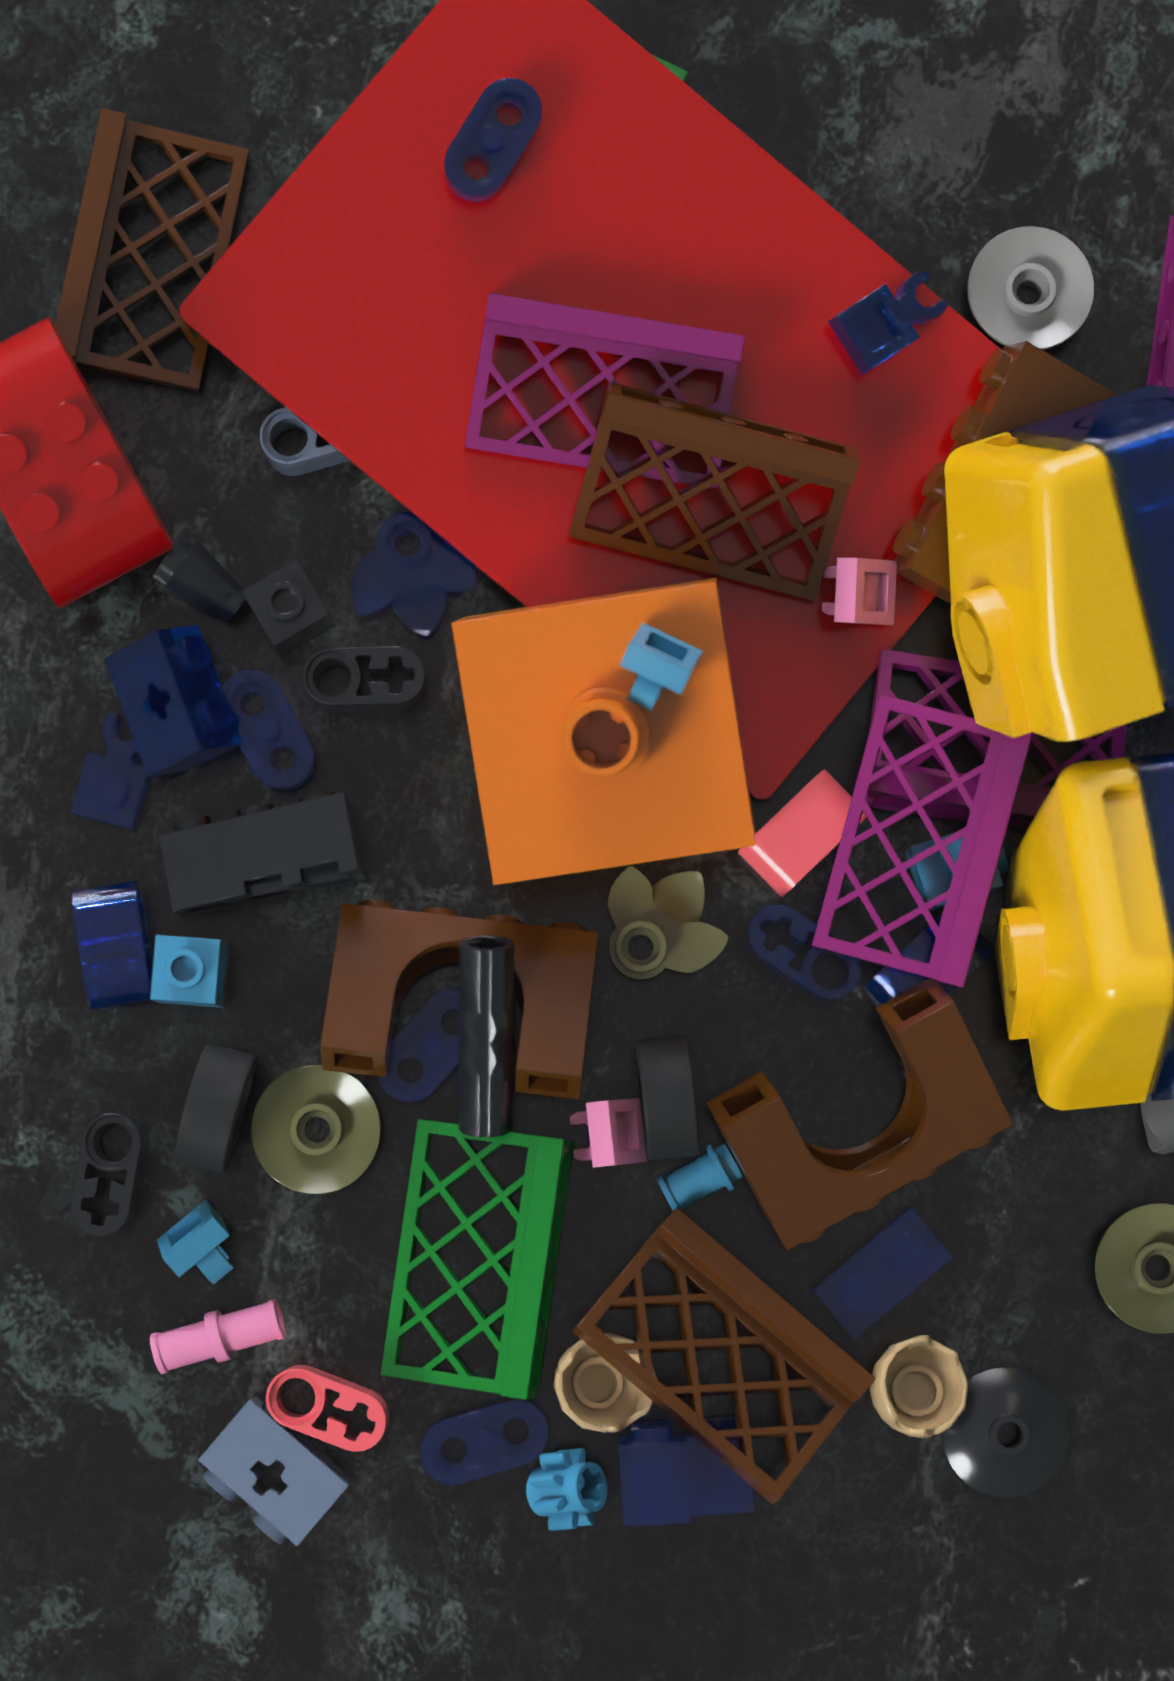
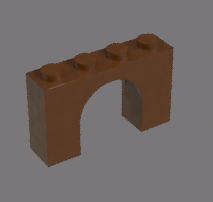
M1028 341L1004 346L1003 350L997 349L987 360L979 379L984 384V387L974 406H967L957 418L951 431V439L955 440V443L949 455L963 445L1007 432L1011 434V437L1037 439L1062 451L1083 445H1091L1104 453L1111 466L1112 474L1123 473L1132 460L1153 415ZM940 461L934 466L924 482L922 495L927 497L916 519L910 518L899 531L893 544V552L897 553L894 560L897 561L896 574L951 604L944 475L945 463Z
M365 900L359 902L358 905L342 903L320 1044L322 1069L387 1077L396 1012L406 991L413 983L427 973L444 967L459 966V950L462 939L479 935H495L512 939L515 942L514 996L519 1003L522 1013L515 1092L580 1099L598 932L586 931L582 926L571 922H554L549 926L522 924L515 917L501 914L490 915L485 919L460 917L454 911L440 907L425 908L421 912L398 910L391 904L378 900Z
M929 978L876 1008L903 1062L906 1072V1092L903 1104L895 1119L882 1133L872 1140L847 1149H827L807 1142L800 1136L781 1097L763 1071L706 1102L768 1222L786 1250L800 1243H808L818 1239L830 1226L855 1212H862L875 1207L889 1193L913 1180H921L931 1176L939 1169L941 1164L968 1149H976L988 1144L995 1138L997 1133L1013 1125L954 1001L935 979Z

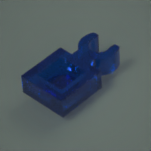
M927 271L917 272L902 282L896 291L895 297L885 283L828 321L862 375L920 338L912 324H926L946 310L948 304L944 299L931 307L921 305L916 299V288L930 278Z
M110 712L102 726V735L108 745L106 754L102 756L87 752L70 813L75 816L135 831L152 772L147 767L136 765L135 761L137 756L145 752L151 745L154 735L153 725L142 720L137 737L132 741L124 742L118 738L117 734L121 716Z

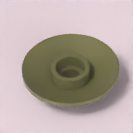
M308 1065L284 1073L266 1088L254 1110L251 1132L253 1147L259 1162L274 1180L300 1193L325 1194L350 1185L368 1169L379 1146L381 1125L379 1112L372 1096L355 1077L344 1072L323 1070L322 1065ZM321 1117L329 1123L330 1133L327 1139L317 1143L308 1137L306 1128L313 1118Z
M1146 1204L1125 1212L1106 1230L1096 1253L1095 1275L1103 1300L1109 1309L1123 1322L1149 1333H1174V1205ZM1154 1255H1160L1167 1263V1272L1159 1280H1152L1145 1271L1147 1260Z

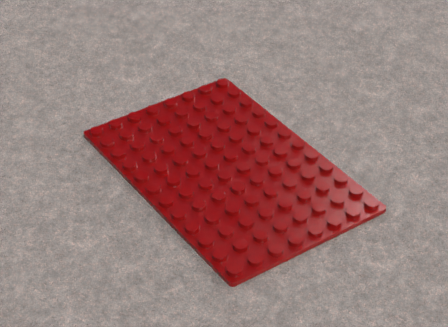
M440 0L183 301L179 309L180 317L187 326L524 607L717 577L749 792L755 799H767L776 791L874 672L878 665L880 651L882 649H893L935 598V595L896 574L894 625L834 622L835 615H828L822 611V603H835L836 579L822 577L816 601L569 537V530L586 467L465 448L489 293L745 336L741 362H738L730 414L846 444L857 449L860 458L859 468L854 484L849 487L825 569L830 566H837V558L895 560L897 553L893 552L894 541L903 525L910 518L916 519L927 498L922 495L924 482L937 463L940 461L945 463L955 443V440L951 439L952 428L961 412L969 405L974 406L984 387V384L979 381L982 369L990 356L1000 348L587 0ZM501 335L495 336L491 362L507 384L538 362L523 339ZM533 341L544 357L560 346ZM569 347L549 362V365L570 394L601 372L585 349ZM597 352L607 367L622 357L621 355ZM632 358L612 373L619 384L648 392L653 391L664 383L649 360ZM660 362L670 378L686 367ZM540 368L511 389L533 421L564 399L543 368ZM696 368L675 385L687 402L708 407L718 400L722 372ZM489 373L485 399L501 389L491 373ZM606 378L575 400L596 431L609 383ZM669 389L660 394L675 399ZM506 394L484 409L480 437L506 441L528 425ZM569 405L538 426L553 449L570 451L591 436ZM611 430L607 446L616 459L632 462L646 452L637 436ZM533 431L516 442L543 447ZM1028 437L1018 439L1019 444L1057 450L1056 447L1037 439ZM593 444L580 453L590 455ZM683 450L671 457L680 470L705 474L707 464L700 453ZM722 459L721 468L731 462ZM663 461L665 467L669 468L665 461ZM749 466L725 478L741 508L774 490L763 470ZM600 470L596 487L610 480L605 470ZM774 473L780 485L794 479ZM637 476L623 484L640 513L672 496L664 481ZM674 482L679 491L690 486L689 484ZM807 483L786 496L802 524L827 511L833 489ZM719 485L717 489L707 488L685 500L701 529L734 512ZM614 489L591 502L586 524L612 530L630 520L632 516L618 492ZM780 500L747 517L763 546L795 529ZM678 505L646 522L656 542L674 546L694 535ZM740 522L707 539L718 559L733 563L755 551ZM822 526L809 533L815 547ZM638 527L627 533V535L644 539ZM802 538L769 555L779 575L806 581L812 556ZM700 544L688 550L706 555ZM762 560L749 566L768 572Z

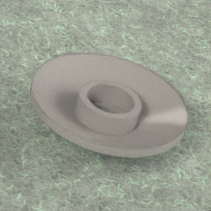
M1037 226L1014 228L990 240L977 255L968 279V300L973 316L980 327L991 338L1004 346L1028 341L1039 349L1046 350L1062 344L1071 338L1083 325L1091 310L1094 298L1093 274L1082 251L1064 235L1054 230ZM1024 285L1032 286L1037 290L1039 300L1034 304H1025L1019 300L1017 289Z

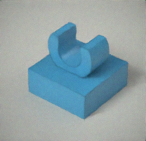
M642 623L630 641L619 665L638 674L627 700L652 711L664 687L681 695L703 651Z
M207 1199L157 1239L162 1259L178 1277L182 1276L196 1264L214 1285L233 1269V1265L228 1261L229 1255L219 1245L230 1235L222 1216Z

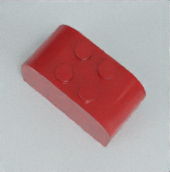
M49 316L0 342V510L46 591L57 607L61 609L174 549V544Z

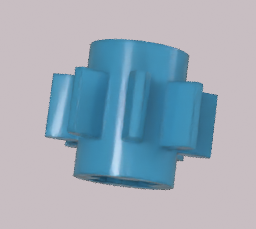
M583 1448L541 1454L539 1459L542 1467L534 1469L528 1477L526 1485L528 1503L537 1515L549 1516L548 1528L551 1531L576 1529L578 1526L593 1525L595 1522L592 1512L600 1510L605 1504L608 1491L605 1474L596 1463H585L586 1455Z

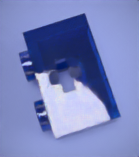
M199 625L156 630L104 659L147 777L189 771L242 744L234 722L232 709L226 701L212 663L211 652L203 639Z

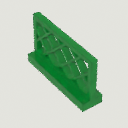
M418 1119L380 1375L501 1394V1396L528 1400L537 1398L540 1392L575 1141L515 1132L499 1137H474L463 1134L458 1129L459 1124ZM433 1134L455 1137L471 1158L444 1180H442L429 1162ZM469 1139L492 1143L478 1153ZM505 1144L528 1147L524 1175L504 1189L484 1160ZM477 1167L497 1196L469 1217L449 1187ZM428 1176L435 1187L424 1194L426 1177ZM522 1189L520 1208H518L511 1196ZM441 1194L461 1224L433 1244L420 1226L421 1211L423 1207ZM503 1203L517 1222L515 1240L498 1253H495L475 1224ZM468 1231L488 1260L460 1281L440 1254V1251L464 1232ZM418 1239L426 1251L415 1258ZM513 1253L511 1271L509 1272L502 1263V1260ZM429 1259H432L452 1288L424 1308L410 1289L412 1272ZM494 1267L508 1287L505 1305L486 1318L466 1288ZM458 1295L479 1325L450 1345L430 1315ZM409 1304L416 1315L405 1323L407 1306ZM504 1317L500 1337L492 1325ZM422 1322L442 1350V1353L424 1367L399 1364L403 1336ZM483 1332L499 1352L495 1379L472 1375L457 1355L459 1350ZM446 1360H449L457 1373L437 1370L436 1368Z

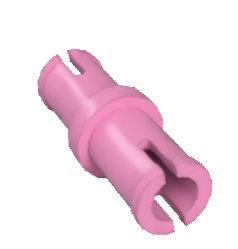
M274 1298L266 1303L224 1315L219 1310L205 1313L203 1321L166 1332L151 1334L150 1345L156 1367L161 1374L168 1373L169 1370L210 1358H215L218 1363L230 1360L234 1351L276 1339L282 1340L285 1339L287 1334L278 1301Z

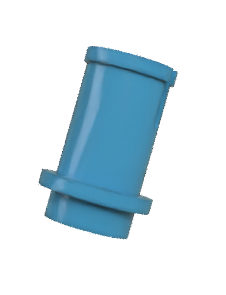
M711 1143L705 1146L707 1153L664 1176L661 1175L656 1178L672 1210L677 1207L681 1211L724 1187L729 1192L735 1189L732 1183L743 1178L725 1143L715 1149Z

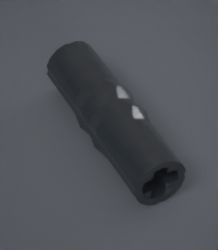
M479 935L467 937L460 941L459 1013L457 1022L459 1033L457 1051L459 1066L458 1129L463 1134L474 1137L490 1138L503 1136L510 1133L513 1127L514 1028L516 1018L514 1009L515 942L502 936Z

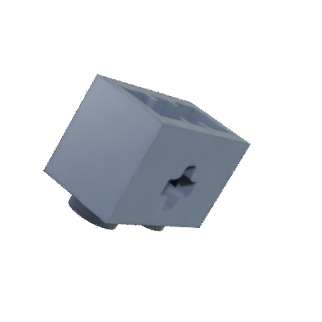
M257 1395L249 1399L198 1459L208 1468V1471L203 1475L205 1481L231 1502L239 1495L257 1511L256 1515L252 1518L256 1526L278 1544H282L288 1538L298 1546L353 1481L347 1473L302 1434L274 1420L268 1411L267 1404ZM278 1460L285 1466L281 1479L288 1486L284 1489L281 1485L274 1484L267 1490L259 1483L264 1472L257 1463L260 1461L262 1464L269 1466Z

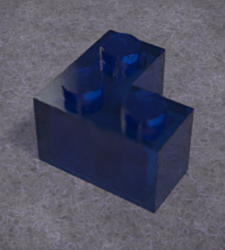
M734 1417L704 1418L716 1431L737 1429L735 1428ZM643 1421L631 1424V1434L618 1435L624 1527L690 1523V1516L754 1512L753 1487L688 1431L671 1432L670 1421ZM738 1440L729 1441L739 1450Z

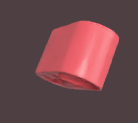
M824 769L755 834L756 846L741 848L738 853L783 898L839 845L852 796ZM864 811L862 813L860 824L867 818Z
M295 1365L285 1369L274 1377L266 1393L268 1411L279 1424L348 1451L359 1452L373 1447L382 1438L389 1426V1408L380 1394L312 1366ZM300 1378L310 1383L315 1392V1404L311 1411L297 1414L285 1407L281 1398V1392L287 1380ZM330 1389L340 1393L339 1398L332 1406L345 1411H352L359 1403L369 1406L367 1418L376 1422L375 1429L366 1427L359 1436L353 1435L349 1432L351 1422L347 1418L334 1413L328 1417L327 1426L318 1423L317 1419L325 1411L329 1403Z

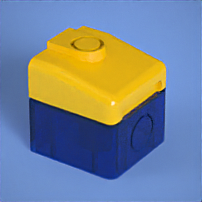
M1148 385L955 449L948 456L944 466L952 635L976 724L1012 738L1034 732L1056 741H1071L1089 737L1164 711L1163 706L1168 708L1174 707V387Z
M1174 753L1135 756L1132 758L1131 764L1127 757L1074 763L1066 767L1058 776L1057 781L1010 861L1005 893L1006 909L1001 910L994 952L1009 1040L1029 1039L1038 1094L1042 1101L1053 1109L1066 1111L1146 1102L1148 1093L1151 1094L1152 1101L1174 1099Z

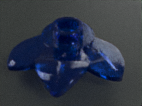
M412 512L397 513L389 517L381 525L376 537V549L356 564L352 576L351 589L353 605L359 616L371 615L392 606L395 615L408 629L422 637H428L435 631L444 617L447 606V592H466L476 588L475 567L472 562L443 538H439L436 532ZM407 534L416 536L420 540L417 552L412 555L399 553L396 549V544L400 537Z

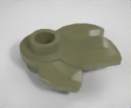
M629 866L615 880L610 889L607 905L616 927L610 937L609 955L613 965L620 973L636 980L653 978L665 968L682 973H692L704 968L723 951L728 941V935L715 926L699 922L705 899L704 881L700 872L686 871L675 873L661 879L652 886L639 870ZM643 936L651 941L653 952L649 958L637 960L630 955L628 944L635 937Z

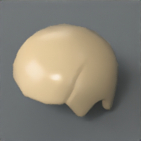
M604 1333L616 1344L635 1343L631 1339L614 1333ZM582 1339L568 1348L559 1359L558 1367L555 1370L554 1388L562 1411L581 1428L604 1433L618 1432L640 1417L647 1415L651 1410L653 1401ZM629 1354L635 1361L639 1363L638 1354ZM652 1363L653 1375H654V1377L658 1380L657 1375H656V1372H655V1369H654V1366H653V1363Z
M920 1335L888 1347L875 1363L872 1373L875 1380L869 1387L872 1403L880 1417L891 1428L910 1437L929 1438L951 1428L965 1410L968 1381L958 1354L954 1350L930 1339V1336Z

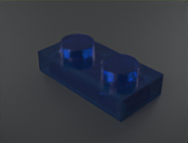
M908 1207L811 1290L848 1335L855 1340L953 1257L912 1207Z

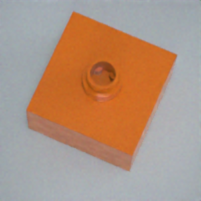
M717 577L466 616L452 622L493 885L756 846L755 824ZM642 623L703 651L682 694L680 695L664 687L652 711L627 700L638 674L619 666L630 641Z

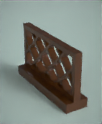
M101 108L55 323L77 366L198 393L208 342L198 334L197 338L194 337L188 326L182 321L180 314L163 288L190 271L193 272L200 283L206 276L200 265L213 257L212 269L228 250L249 149L126 120V113ZM135 140L162 146L173 166L144 182L131 162ZM176 150L193 154L182 160ZM206 157L233 163L229 184L206 197L188 169ZM180 174L198 203L169 220L151 191ZM127 175H129L137 188L123 196ZM143 196L161 225L132 243L118 222L121 209ZM226 197L222 218H220L212 205ZM204 211L218 232L217 242L194 257L175 228ZM168 234L185 260V263L157 280L138 251ZM116 235L124 248L111 255ZM130 256L148 283V286L119 303L105 282L108 269ZM103 294L111 309L98 316ZM155 294L173 323L144 340L125 311ZM115 317L119 318L136 346L117 358L90 352L94 331ZM179 331L193 351L189 374L163 369L150 348ZM142 353L149 365L130 360Z
M609 381L602 405L601 417L570 526L569 537L816 601L849 487L854 484L860 458L856 447ZM611 430L637 436L648 453L649 458L617 475L605 454ZM650 440L670 446L657 453ZM683 450L700 453L712 474L679 491L663 461ZM712 457L727 460L731 463L719 469ZM602 466L610 480L596 487ZM655 466L672 496L640 513L623 484ZM746 466L763 470L774 490L741 508L725 478ZM774 473L794 479L780 485ZM718 483L734 512L701 529L685 500ZM807 483L832 488L833 491L827 511L802 524L786 495ZM616 489L632 516L630 520L612 530L586 524L591 502ZM780 500L795 529L763 546L747 517ZM678 505L694 535L674 546L656 542L646 522ZM740 522L755 551L734 563L718 559L707 539ZM822 526L815 547L809 533ZM638 527L644 539L627 535V533ZM802 538L812 556L806 581L779 575L769 555ZM700 544L706 555L688 550ZM762 560L768 572L749 566Z
M677 1207L656 1228L641 1249L572 1330V1332L772 1505L781 1498L851 1405L862 1397L875 1380V1377ZM652 1256L673 1273L676 1295L644 1296L641 1269ZM630 1283L632 1297L618 1298ZM687 1285L697 1294H688ZM711 1305L723 1317L725 1338L694 1340L690 1306ZM677 1307L681 1340L649 1342L645 1308ZM633 1309L637 1343L616 1344L597 1328L595 1324L607 1310ZM737 1329L747 1337H738ZM761 1348L772 1358L775 1381L744 1383L740 1349ZM727 1349L731 1383L699 1385L695 1351ZM683 1352L687 1386L665 1387L653 1375L651 1353ZM629 1354H638L639 1363L635 1361ZM787 1372L790 1373L796 1380H788ZM809 1390L830 1408L817 1425L794 1426L789 1391ZM776 1392L781 1427L750 1429L745 1394ZM733 1395L737 1429L716 1431L703 1417L701 1396ZM688 1397L689 1406L679 1398ZM808 1436L797 1450L795 1437ZM752 1439H783L786 1466L775 1480L754 1464ZM738 1440L739 1450L729 1441Z

